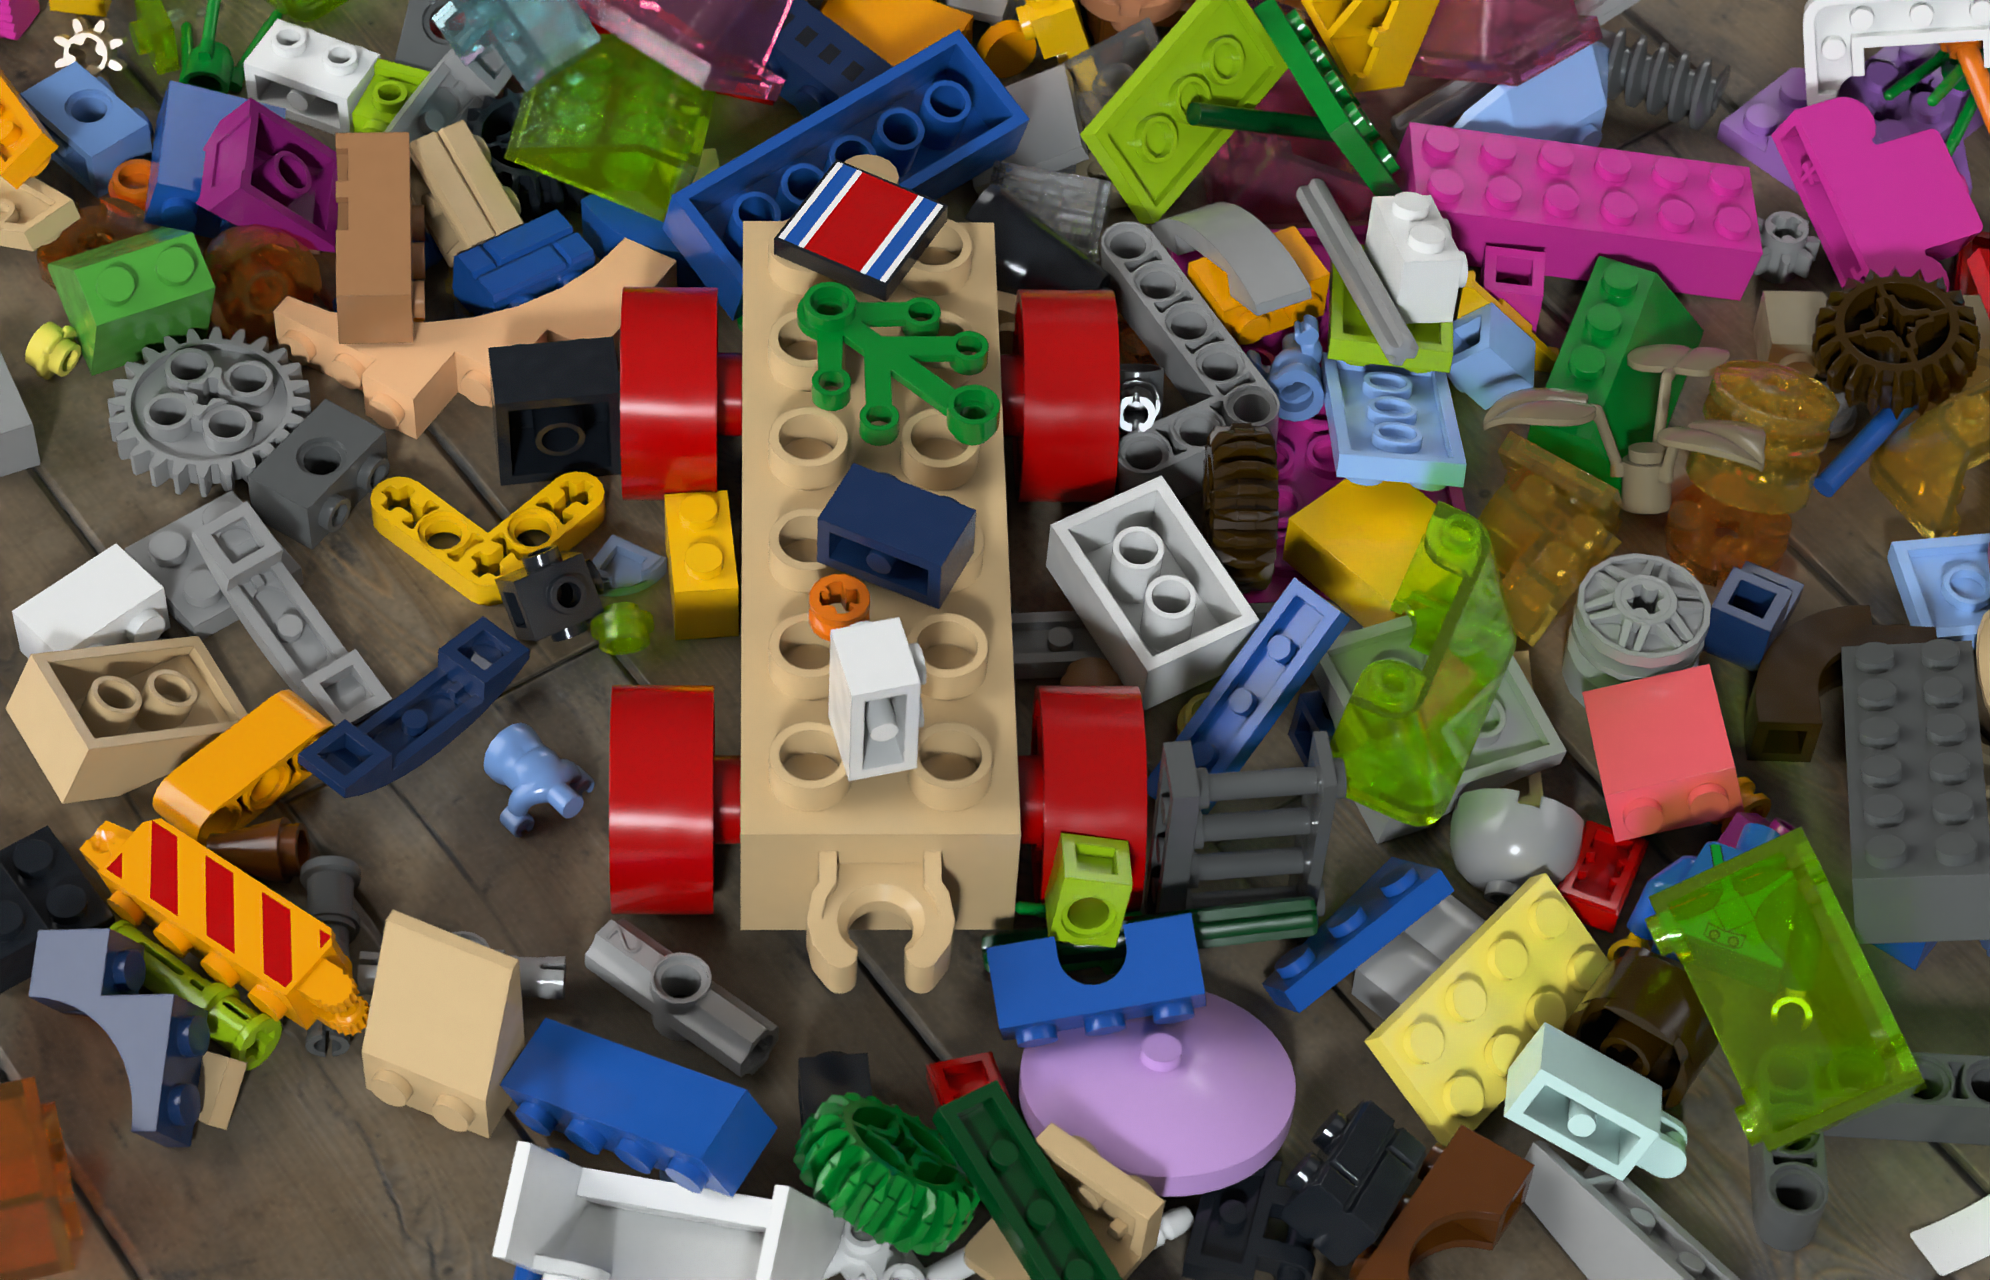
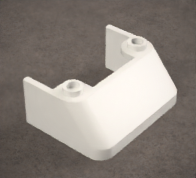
M518 1141L492 1256L531 1272L543 1275L542 1280H822L840 1246L845 1219L834 1217L833 1209L788 1186L775 1184L773 1199L737 1193L732 1198L704 1188L700 1194L681 1187L677 1183L584 1168L532 1143Z

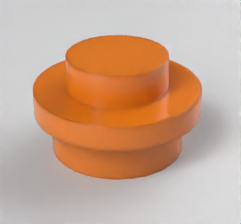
M132 159L116 167L108 184V193L111 203L117 209L130 214L145 213L151 161Z

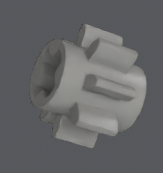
M1788 211L1775 212L1769 215L1766 220L1757 217L1763 254L1754 274L1776 284L1790 282L1796 275L1803 278L1808 277L1812 261L1816 259L1821 242L1818 237L1808 236L1809 221L1804 220L1798 214Z

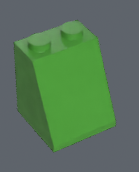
M161 227L48 263L49 273L69 322L76 330V339L81 346V352L91 376L124 366L126 362L142 360V348L144 347L154 349L159 353L165 351L163 338L165 336H170L178 344L187 342L188 329H194L200 340L207 338L216 287L193 232Z

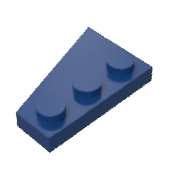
M1391 857L1318 928V932L1315 935L1310 936L1302 945L1284 954L1274 966L1276 970L1262 985L1276 1005L1300 1013L1455 890L1441 869Z

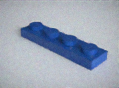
M1294 577L1174 742L1191 741L1195 767H1206L1208 774L1239 772L1351 618ZM1161 760L1147 778V794L1155 800L1157 797ZM1210 801L1208 809H1201L1202 815L1209 814L1217 801Z

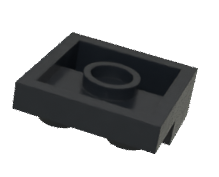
M49 826L0 850L1 994L31 978L38 930L109 928L116 923L115 915Z

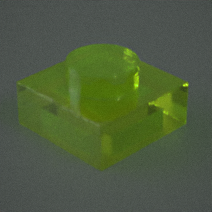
M134 0L137 20L129 22V30L137 54L139 56L148 54L157 75L179 70L174 27L161 0Z

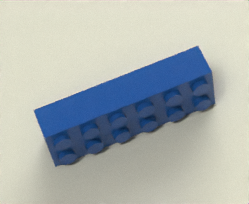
M958 29L673 194L662 229L705 286L718 287V303L731 320L734 321L743 316V221H785L791 218L836 159L845 162L854 156L864 154L877 155L889 160L897 168L900 186L937 200L1013 155L1018 148L1030 119Z

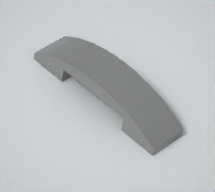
M485 17L479 19L427 75L384 132H409L410 142L432 132L436 133L440 129L458 121L465 120L466 122L468 108H481L485 96L493 98L497 96L525 57Z
M1216 202L1157 221L1151 226L1152 232L1159 242L1179 256L1197 250L1226 272L1230 296L1256 316L1312 298L1311 287L1283 244L1259 219L1237 205L1227 202Z
M248 501L193 530L192 537L222 593L261 652L292 691L297 693L335 725H338L344 719L356 725L392 701V697L359 652L354 649L348 653L281 561L282 547Z

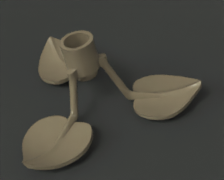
M1656 344L1641 346L1629 352L1627 365L1630 368L1642 372L1662 373L1653 442H1640L1630 445L1628 455L1622 459L1602 406L1588 404V395L1582 392L1558 388L1518 390L1494 403L1484 418V432L1491 427L1502 424L1577 426L1593 420L1597 425L1610 460V476L1622 477L1621 507L1625 511L1636 514H1658L1671 509L1674 465L1679 449L1728 459L1758 469L1760 472L1763 471L1765 464L1766 433L1759 425L1732 420L1703 419L1690 423L1688 427L1666 428L1672 380L1676 374L1708 377L1718 374L1728 367L1730 363L1729 352L1716 347H1696L1691 349L1688 346L1678 344Z

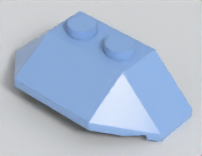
M1583 37L1495 87L1466 110L1453 128L1598 147L1602 139L1601 130L1607 107L1609 48L1602 42H1596Z

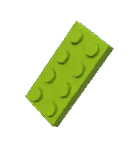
M1196 0L1080 133V136L1139 223L1154 224L1160 220L1235 132V130L1190 125L1186 119V111L1190 103L1201 102L1254 109L1286 72L1288 66L1246 0Z

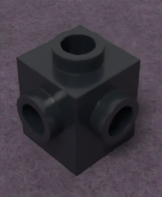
M558 545L547 546L521 558L524 564L523 568L495 579L518 639L539 641L551 635L553 642L563 641L587 631L589 627L586 620L605 612L599 595L604 593V586L594 563L590 559L585 560L583 553L560 552Z

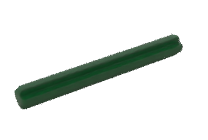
M1301 896L1127 916L1123 919L1116 948L1074 945L1062 941H1056L1060 965L1125 958L1127 947L1123 924L1187 913L1192 915L1198 949L1308 937L1318 932L1317 907L1313 897ZM1047 926L984 934L981 940L983 965L986 971L990 972L986 948L1047 938Z

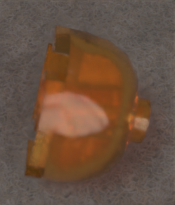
M256 224L234 226L225 229L212 239L202 253L216 287L210 322L214 327H220L222 335L229 340L239 329H244L246 342L249 345L262 336L268 337L269 346L276 344L277 335L274 310L287 296L309 304L312 302L314 293L320 296L322 281L318 262L299 239L280 228Z

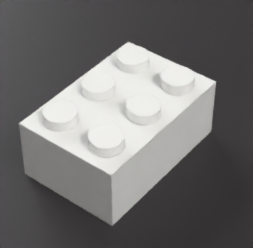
M1162 475L1050 525L1046 567L1114 671L1118 674L1123 685L1139 687L1143 711L1224 674L1259 626V618Z

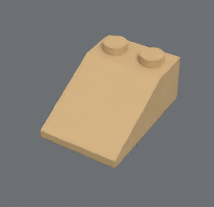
M199 636L31 654L6 706L8 714L62 804L121 796L164 777L248 714Z
M392 910L385 924L362 1047L366 1089L372 1091L380 1100L396 1107L407 1105L432 1115L440 1124L448 1129L457 1132L469 1130L489 1139L513 1100L500 1086V1083L525 1048L519 959Z

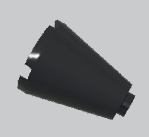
M991 184L981 193L966 215L965 219L974 223H994L997 290L1017 295L1019 289L1113 290L1109 288L1111 280L1109 273L1007 189Z

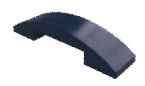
M482 616L438 649L437 668L358 727L344 719L298 754V763L344 798L360 796L384 787L421 766L472 725L517 676L530 658V649Z

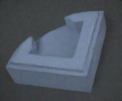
M614 534L610 536L592 560L604 586V593L599 596H625L640 592L658 582L667 573L666 557Z

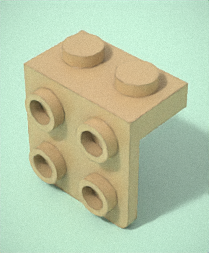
M1051 1122L1035 1141L1123 1280H1126L1157 1245L1165 1201L1157 1196L1154 1189L1145 1180L1136 1175L1125 1174L1102 1158L1096 1148L1086 1139L1076 1135L1071 1136ZM993 1218L967 1243L964 1251V1263L969 1269L985 1280H1031Z

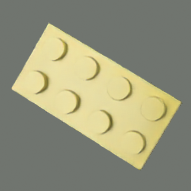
M1543 873L1532 876L1364 1042L1440 1144L1447 1146L1461 1124L1474 1131L1505 1099L1508 1068L1544 1022L1563 1032L1566 1021L1610 961L1548 875Z

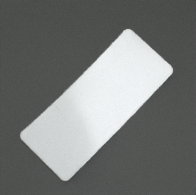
M1990 1195L1940 1221L1911 1232L1910 1237L1939 1275L1945 1276L1990 1256Z

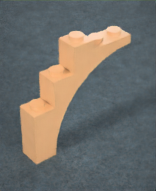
M625 238L590 270L560 289L522 305L472 318L414 322V343L339 344L337 312L328 311L287 296L274 310L278 349L283 347L287 349L288 359L292 362H299L300 365H307L333 377L341 385L349 389L362 391L364 393L366 416L372 418L377 424L386 429H395L414 439H418L457 393L465 395L477 405L492 408L488 348L516 344L569 341L581 338L613 337L619 372L623 287H677V260Z

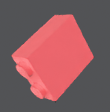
M1709 664L1582 692L1615 842L1734 817L1737 812H1745L1735 764Z

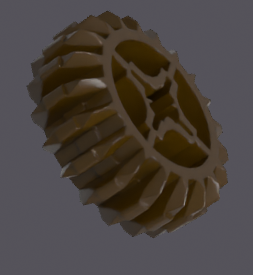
M1895 266L1887 277H1880L1870 269L1864 283L1848 278L1843 287V292H1830L1829 298L1826 301V307L1819 309V314L1815 319L1812 351L1815 352V366L1819 377L1827 378L1830 394L1845 393L1844 398L1849 408L1861 402L1867 403L1871 417L1880 408H1891L1897 420L1904 408H1912L1922 417L1928 408V402L1944 408L1947 400L1950 398V393L1962 394L1963 387L1967 384V377H1972L1973 371L1977 367V352L1980 350L1981 334L1978 332V326H1976L1974 307L1965 306L1961 290L1947 292L1943 277L1930 283L1924 281L1920 269L1912 277L1901 276Z
M1232 423L1229 426H1216L1207 437L1205 459L1203 460L1202 536L1242 594L1250 593V591L1266 590L1272 581L1274 561L1277 558L1279 471L1277 470L1275 440L1267 426H1252L1251 423Z

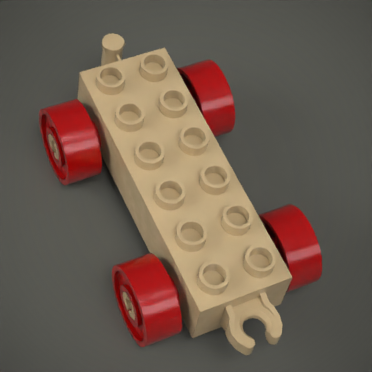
M864 154L854 156L845 161L847 164L899 185L897 168L889 160L881 156ZM789 219L785 221H743L742 353L718 352V287H623L620 449L623 500L664 501V494L717 492L718 436H742L741 755H715L714 685L612 686L609 749V870L612 914H714L715 844H741V930H807L806 947L812 970L828 990L839 994L851 991L857 980L858 948L851 941L848 933L849 930H911L912 939L904 950V979L906 986L911 991L922 994L933 990L948 971L954 944V930H1013L1020 844H1030L1033 900L1036 903H1045V892L1052 872L1061 833L1128 841L1133 887L1126 912L1140 911L1144 890L1147 846V756L1144 711L1139 687L1036 686L1032 710L1030 755H1018L1004 458V437H1012L1013 477L1017 502H1102L1114 497L1120 424L1119 329L1114 291L1019 289L1015 302L1012 354H1000L994 223L955 222L947 219V222L886 302H907L917 297L929 298L935 301L941 309L940 331L937 336H955L960 332L973 331L987 339L989 344L988 363L986 368L979 374H959L951 368L949 362L918 363L955 389L966 385H981L991 389L1000 400L999 427L996 433L983 444L974 446L963 444L949 431L946 423L947 417L891 377L892 405L899 412V434L896 440L888 445L874 446L865 442L859 433L860 411L866 405L864 357L844 342L842 369L847 371L851 377V399L849 404L837 411H826L817 407L812 401V377L818 370L817 340L808 337L799 328L797 323V307L805 293L812 286L822 282H840L774 255V238ZM845 285L854 293L855 299L858 302H885ZM923 317L914 318L917 321L929 320ZM901 326L871 328L881 336H905ZM971 351L961 352V353L964 354V355H975V354H976V353L971 352ZM829 386L823 389L834 391L838 390L839 388ZM875 421L871 424L882 426L886 425L887 423L882 421ZM856 463L876 472L891 474L902 482L936 495L951 497L962 505L975 509L976 522L974 553L940 609L858 578L866 585L870 592L869 621L875 622L900 617L908 644L919 643L921 647L927 680L926 684L921 685L920 697L924 711V726L919 728L917 768L848 781L828 717L830 641L816 635L809 625V592L813 585L822 577L832 574H847L817 562V524L821 512L852 464ZM842 603L831 604L835 607L837 613L849 612L844 610Z

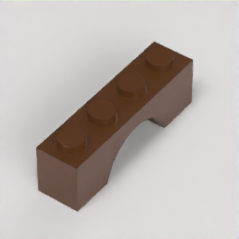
M1461 1124L1447 1146L1437 1142L1429 1151L1418 1174V1179L1422 1183L1413 1196L1404 1192L1384 1226V1229L1388 1231L1378 1247L1371 1244L1357 1256L1349 1273V1280H1410L1409 1274L1414 1267L1428 1256L1439 1251L1459 1247L1492 1251L1524 1204L1535 1165Z

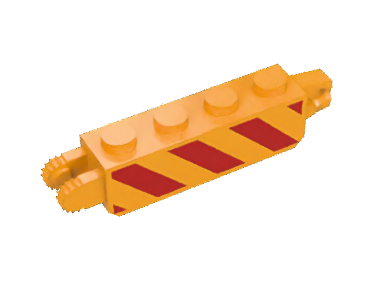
M162 818L142 822L134 832L106 820L97 828L96 833L80 847L79 850L87 862L99 873L112 893L107 903L119 917L127 920L136 928L142 922H145L154 928L153 933L155 937L173 954L184 958L190 952L202 960L200 962L201 967L216 982L224 983L231 989L238 984L249 992L247 995L251 1002L261 1012L272 1017L274 1021L279 1022L285 1015L308 1030L316 1020H319L332 1030L336 1029L339 1034L344 1033L345 1036L348 1034L354 1036L355 1033H361L362 1029L366 1028L370 1006L362 995L358 996L360 992L353 979L352 962L337 943L333 930Z

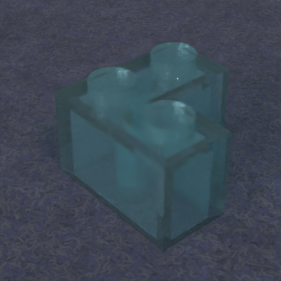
M450 0L432 17V20L465 67L496 49L525 92L574 64L601 40V37L592 26L589 16L579 7L575 0Z

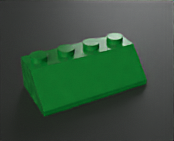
M1599 256L1545 388L1582 392L1588 395V404L1602 406L1622 459L1628 455L1630 445L1640 442H1653L1662 373L1642 372L1630 368L1627 365L1629 352L1641 346L1656 344H1678L1694 349L1699 347L1704 330L1656 272ZM1676 374L1672 380L1666 428L1669 426L1686 382L1687 376ZM1593 420L1577 426L1530 425L1521 470L1621 501L1622 477L1610 476V460L1597 425Z

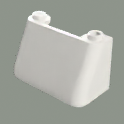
M1808 0L1803 14L1807 106L1837 98L1841 85L1852 75L1865 76L1864 48L1983 41L1984 68H1990V0Z

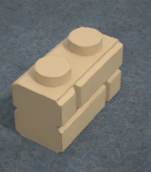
M465 120L458 121L440 129L436 133L432 132L410 142L413 205H424L425 226L449 267H453L454 256L524 224L520 217L521 206L516 194L509 187L502 186L490 165L491 154L487 144L480 136L472 134Z

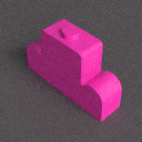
M1837 97L1794 110L1771 136L1842 289L1848 278L1864 283L1870 269L1880 277H1887L1896 266L1900 275L1905 277H1912L1920 269L1924 281L1928 283L1943 277L1947 292H1949L1950 282L1947 272L1938 261L1955 256L1982 231L1983 223L1969 196L1968 184L1964 176L1958 172L1941 134L1935 129H1928L1881 144H1875L1872 141L1876 132L1874 116L1867 106L1850 97Z

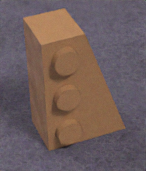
M409 132L335 133L338 181H336V203H338L336 304L339 344L414 343V318H425V281H414V279H425L424 242L413 241H425L424 205H412Z

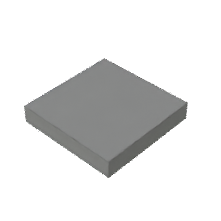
M1065 64L1005 87L1030 120L1016 152L972 178L973 186L978 196L991 184L1010 190L1089 159L1086 143L1080 136L1083 127L1072 76Z

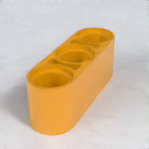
M289 689L279 691L173 770L157 788L153 797V808L169 824L206 847L208 836L211 833H225L244 828L310 777L312 773L298 763V754L336 725L294 691Z

